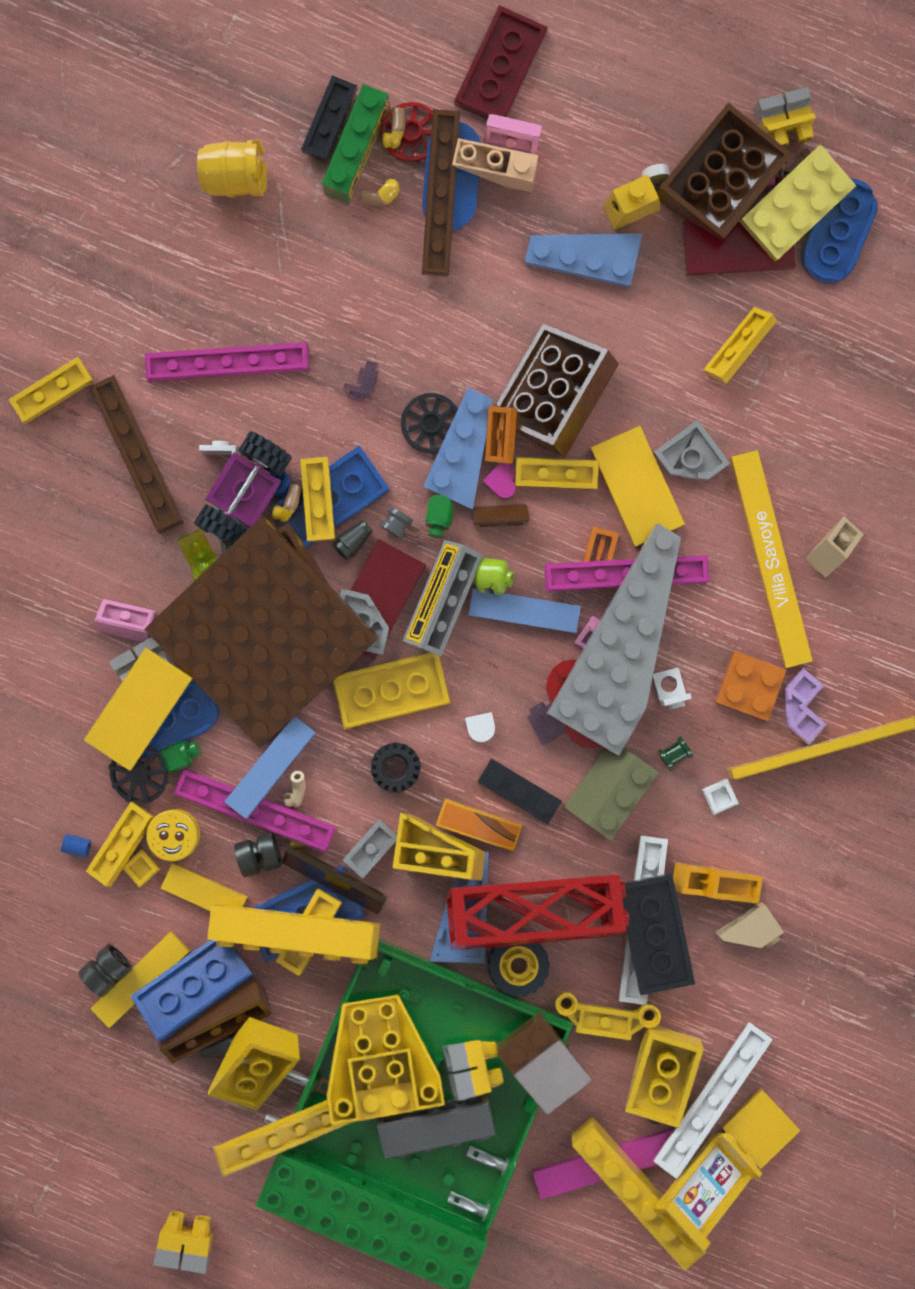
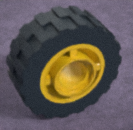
M540 943L493 947L487 962L488 972L495 986L503 993L513 997H525L530 993L537 992V989L544 985V981L549 974L548 968H550L547 952ZM515 958H523L525 960L526 966L522 972L516 973L512 971L511 963Z

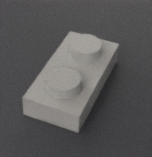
M379 818L342 861L363 879L396 842L397 833Z

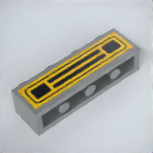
M444 540L404 636V642L432 654L442 656L482 560V554L465 545Z

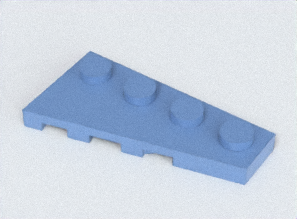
M643 233L531 235L525 265L630 288Z
M468 387L423 488L438 495L446 496L451 501L473 510L487 434L488 406H492L493 399Z
M484 851L486 853L482 880L453 877L450 889L487 885L489 852ZM482 899L464 900L465 912ZM446 904L430 961L485 963V948L451 951ZM487 905L474 914L473 917L486 923ZM467 930V938L481 937Z

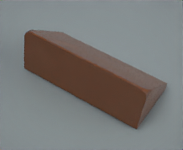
M526 504L478 506L473 508L475 528L518 526L529 523L528 506Z

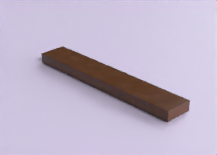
M433 109L422 275L449 277L456 167L452 166L459 137L460 111Z
M112 375L89 386L157 533L160 534L184 523L117 378Z

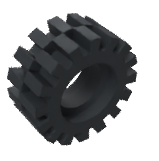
M394 742L384 745L374 754L371 760L373 780L380 788L388 792L398 793L409 789L420 775L421 765L419 757L406 744ZM391 757H400L406 763V772L400 778H392L385 771V764Z

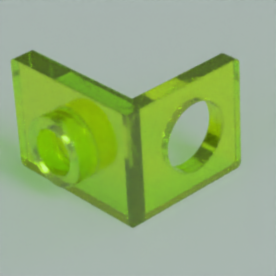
M202 529L177 539V544L192 569L195 581L203 573L201 571L210 567L217 560V557Z

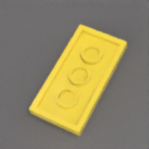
M819 145L746 213L739 222L775 262L856 185L823 146Z

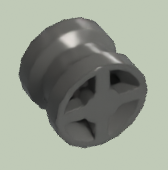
M390 506L387 518L382 520L379 526L394 536L403 539L405 535L404 530L412 524L413 519Z

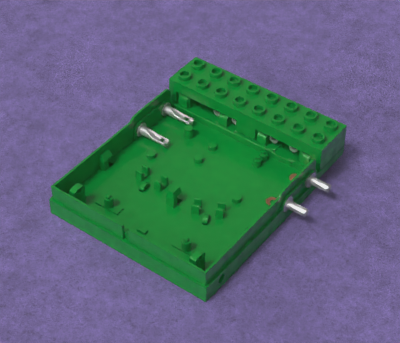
M379 938L377 957L368 960L367 964L357 963L310 1077L291 1070L285 1078L305 1086L294 1113L327 1100L342 1004L399 995L440 1075L444 1101L453 1099L448 1074L471 1070L474 1067L448 1072L443 1046L473 1040L495 1042L497 1045L540 1011L566 1044L573 1022L565 1016L520 997L505 994L499 988L440 963L431 962L426 957ZM499 1055L498 1057L485 1059L487 1070L500 1068L504 1083L491 1088V1092H488L495 1121L494 1136H490L483 1141H466L455 1147L447 1145L437 1147L425 1153L420 1151L408 1153L402 1158H385L377 1129L378 1118L352 1122L277 1154L255 1207L446 1289H469L488 1243L487 1232L495 1219L512 1178L518 1156L539 1105L516 1079ZM267 1114L264 1123L270 1124L280 1120V1118Z

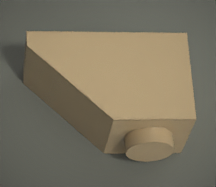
M843 516L813 548L806 560L814 570L820 572L826 578L849 557L864 534Z
M759 902V904H755L715 933L722 941L758 948L766 946L768 948L780 940L779 936L784 931L766 905Z

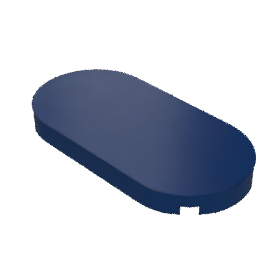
M459 122L458 138L481 143L478 134L472 127ZM431 136L427 147L422 210L425 217ZM456 168L452 232L463 228V226L470 222L474 216L477 202L479 176Z
M850 178L856 187L810 229L801 258L807 274L818 282L825 284L839 282L851 273L857 263L878 208L873 190L867 183L861 180Z
M190 682L149 745L160 752L163 748L179 741H188L206 733L214 726L218 719L219 706L196 682ZM146 749L141 758L150 757L153 752Z

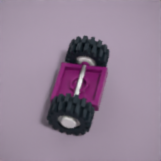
M249 431L238 449L248 460L233 452L205 498L207 502L224 512L221 513L219 510L205 504L194 522L197 527L228 546H232L248 530L236 522L233 517L251 527L258 521L281 483L279 479L264 470H268L270 473L281 477L292 459L291 455L284 449H281L280 446L252 431Z

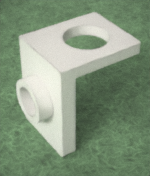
M212 441V445H199V451L203 455H232L233 452L240 455L239 448L236 445H229L227 441Z
M679 668L653 674L660 706L668 705L669 710L685 706L684 701L692 699L691 694H686ZM666 676L673 677L677 682V686L672 692H666L661 687V681Z

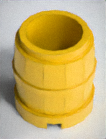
M260 139L248 140L246 143L224 141L223 143L207 144L204 148H200L197 156V171L201 190L210 196H227L228 198L249 194L252 197L264 196L263 192H266L267 164L263 163L262 157H260V154H265Z

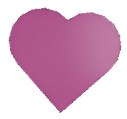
M501 463L483 480V483L499 498L509 499L514 495L516 489L513 482L515 469L509 463Z

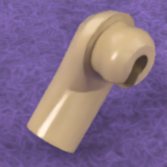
M294 771L291 774L293 793L288 792L284 794V804L286 807L294 806L296 808L302 804L306 782L301 771Z

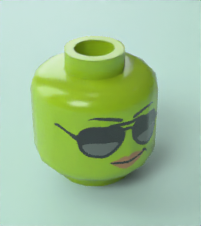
M483 558L472 584L476 585L477 590L481 593L502 595L507 587H512L514 572L510 571L509 564L505 560Z

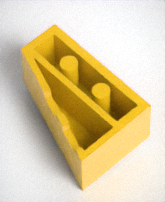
M400 813L393 862L394 869L482 880L486 852L412 814Z

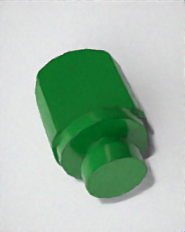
M435 495L428 501L425 526L432 528L428 531V536L444 538L445 532L442 530H449L452 524L454 506L446 496Z
M184 740L163 748L159 753L165 759L168 772H176L195 763V758L202 755V750L197 741L189 743ZM158 758L159 765L161 766V768H163V766H162V764H161V762H160V760H159V758Z

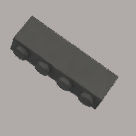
M488 1093L460 1101L449 1099L444 1101L445 1105L378 1118L377 1129L384 1157L402 1158L408 1153L417 1151L425 1153L437 1147L446 1145L455 1147L466 1141H483L490 1136H494L495 1121Z

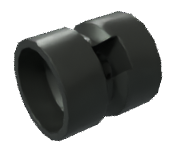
M273 833L257 837L256 842L249 839L234 844L238 867L244 878L259 874L262 868L269 871L282 867L280 850ZM262 852L263 857L260 858L258 853Z
M107 944L98 952L96 961H89L79 971V976L83 983L99 997H104L115 987V980L120 981L132 970L129 960L111 944Z

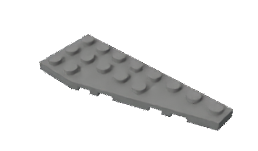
M658 523L653 527L546 713L618 756L647 707L681 540L680 536Z

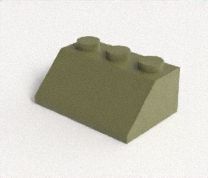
M604 748L566 802L564 808L612 841L659 772L624 748L619 756Z

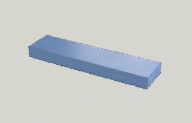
M473 588L468 616L576 634L581 606L505 593L502 595L486 594Z
M294 716L225 800V803L247 820L316 735V732Z

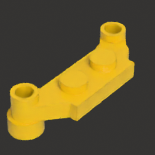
M566 991L561 992L555 999L557 1011L561 1015L567 1016L575 1024L576 1033L631 1040L632 1034L644 1027L654 1028L661 1020L658 1008L648 1003L632 1011L579 1003L574 994ZM564 998L570 999L568 1005H562L561 1001ZM647 1010L652 1011L651 1016L644 1017V1013Z

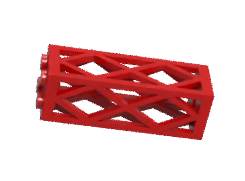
M618 874L451 888L446 894L451 951L615 937L626 932V927L629 926L628 911L624 910L622 898L626 897L625 884L623 881L620 882V875ZM574 891H578V892H580V893H582V894H584V895H586V896H588V897H590V898H592V899L598 901L599 904H597V903H595V902H593V901H591V900H589V899H587V898H585V897H583V896L577 894V893L574 892ZM555 893L539 906L519 897ZM566 895L595 911L575 925L545 909L560 897ZM482 899L465 912L464 900ZM495 901L525 917L503 932L473 917V915L490 902ZM601 916L602 926L586 928ZM530 920L553 930L513 934ZM553 922H555V923H557V924H559V925H561V926H563V927H565V928H567V929H564V928H562V927H560V926L554 924ZM467 930L481 937L467 938Z

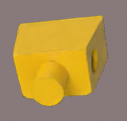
M644 175L614 189L603 205V209L614 231L661 209L659 197L648 175Z

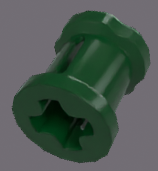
M681 736L677 738V742L668 748L657 751L670 772L674 770L675 765L686 758L691 759L694 756Z

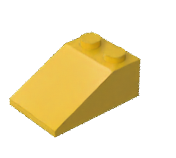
M249 1017L236 1033L208 1090V1096L257 1111L300 1060L298 1034Z
M660 1026L645 1028L625 1112L679 1128L704 1050L701 1039Z

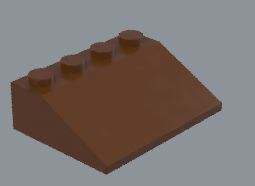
M728 102L663 182L657 195L659 200L677 215L724 240L791 157L792 153Z
M542 324L495 406L517 408L516 433L553 453L566 457L619 363L608 349ZM500 412L498 414V423L500 422Z

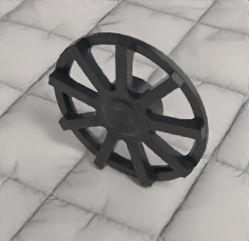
M425 393L413 398L406 405L401 416V430L405 440L412 448L428 454L438 453L440 447L435 448L434 435L438 434L443 440L445 439L446 435L441 429L450 428L451 423H444L443 419L453 412L456 414L457 406L449 398L438 393ZM424 398H436L433 411H428L423 400ZM443 400L451 408L439 415L437 413L440 401ZM417 401H419L424 414L422 416L409 410ZM409 415L419 420V424L406 427V416ZM421 429V434L413 442L407 432ZM425 435L430 437V448L419 446Z
M150 745L146 749L153 752L145 762L141 761L140 757L131 771L125 767L117 766V762L113 759L108 769H110L112 788L129 803L146 804L152 802L164 792L167 786L169 775L165 759ZM158 757L163 768L151 770L150 763ZM115 771L126 773L127 777L117 781ZM164 774L162 785L151 780V775ZM130 781L131 787L127 794L120 786ZM145 783L158 790V792L149 797ZM137 785L140 787L143 798L133 797Z

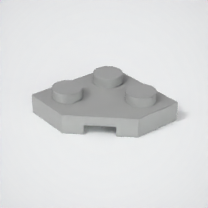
M698 420L653 452V455L667 474L676 477L708 481L730 464Z
M341 589L340 596L379 636V639L366 651L383 655L389 627L370 596Z

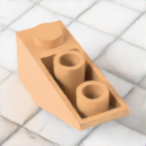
M458 138L452 166L504 187L532 193L538 167V155Z

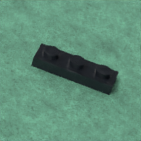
M333 75L331 76L302 145V153L327 163L358 90L357 85Z
M492 758L477 781L549 824L562 802L559 798Z

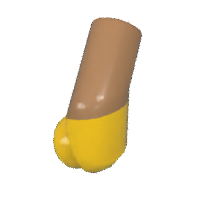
M400 107L392 109V133L383 134V146L385 148L393 147L395 149L400 145L405 131V110Z
M388 179L377 192L363 190L361 203L381 207L388 206L399 194V183L394 179Z
M296 484L289 485L284 506L276 505L273 508L272 518L274 520H280V523H284L290 519L298 507L302 493L301 486Z

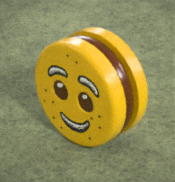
M171 809L158 814L152 819L148 826L146 837L148 846L155 856L172 862L182 860L196 850L200 842L201 831L197 820L190 813L180 809Z

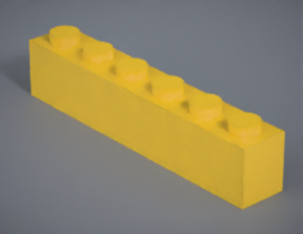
M218 904L211 906L207 940L217 941V946L233 947V943L243 944V949L260 950V946L270 947L269 952L286 954V950L297 951L296 955L302 957H313V953L324 954L323 959L340 960V957L343 956L351 957L352 963L367 964L368 960L377 957L380 923Z
M593 1116L571 1133L572 1146L684 1271L706 1254V1251H690L653 1210L663 1194Z

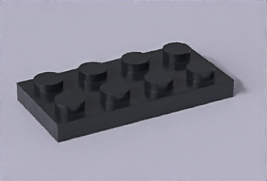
M672 873L624 882L626 897L622 898L623 908L628 911L629 926L626 927L639 994L646 995L694 985L695 980Z

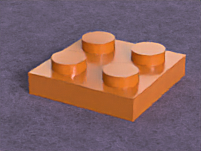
M733 651L715 703L768 721L786 669Z

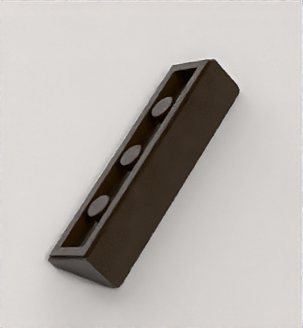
M290 845L285 851L282 859L284 865L373 913H380L387 900L386 894L294 845Z

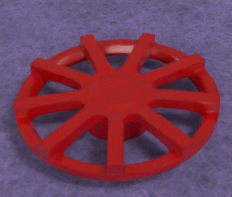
M405 102L394 107H413L411 119L406 120L405 118V131L401 139L403 144L398 152L392 147L386 149L397 160L418 163L426 159L427 151L419 155L416 143L420 142L426 148L428 147V142L422 136L431 135L432 129L424 130L422 127L432 119L433 110L418 102ZM417 108H421L429 113L420 122L416 120ZM392 109L385 116L382 123V141L386 128L392 129V123L388 122L392 116ZM408 144L412 145L414 156L403 155Z

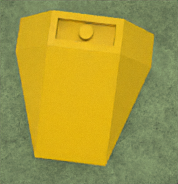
M399 995L342 1004L327 1092L331 1125L369 1120L445 1105L440 1075Z

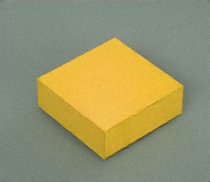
M144 848L133 856L123 868L139 888L162 869Z

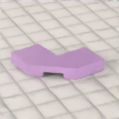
M801 668L784 688L786 725L805 744L810 745L827 726L824 721L807 708V705L824 685L804 668Z

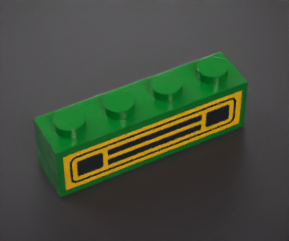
M365 84L362 85L322 181L325 195L350 204L383 120L390 107L387 93Z

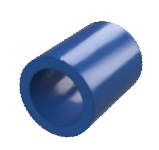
M66 834L62 842L61 853L87 858L91 848V839Z

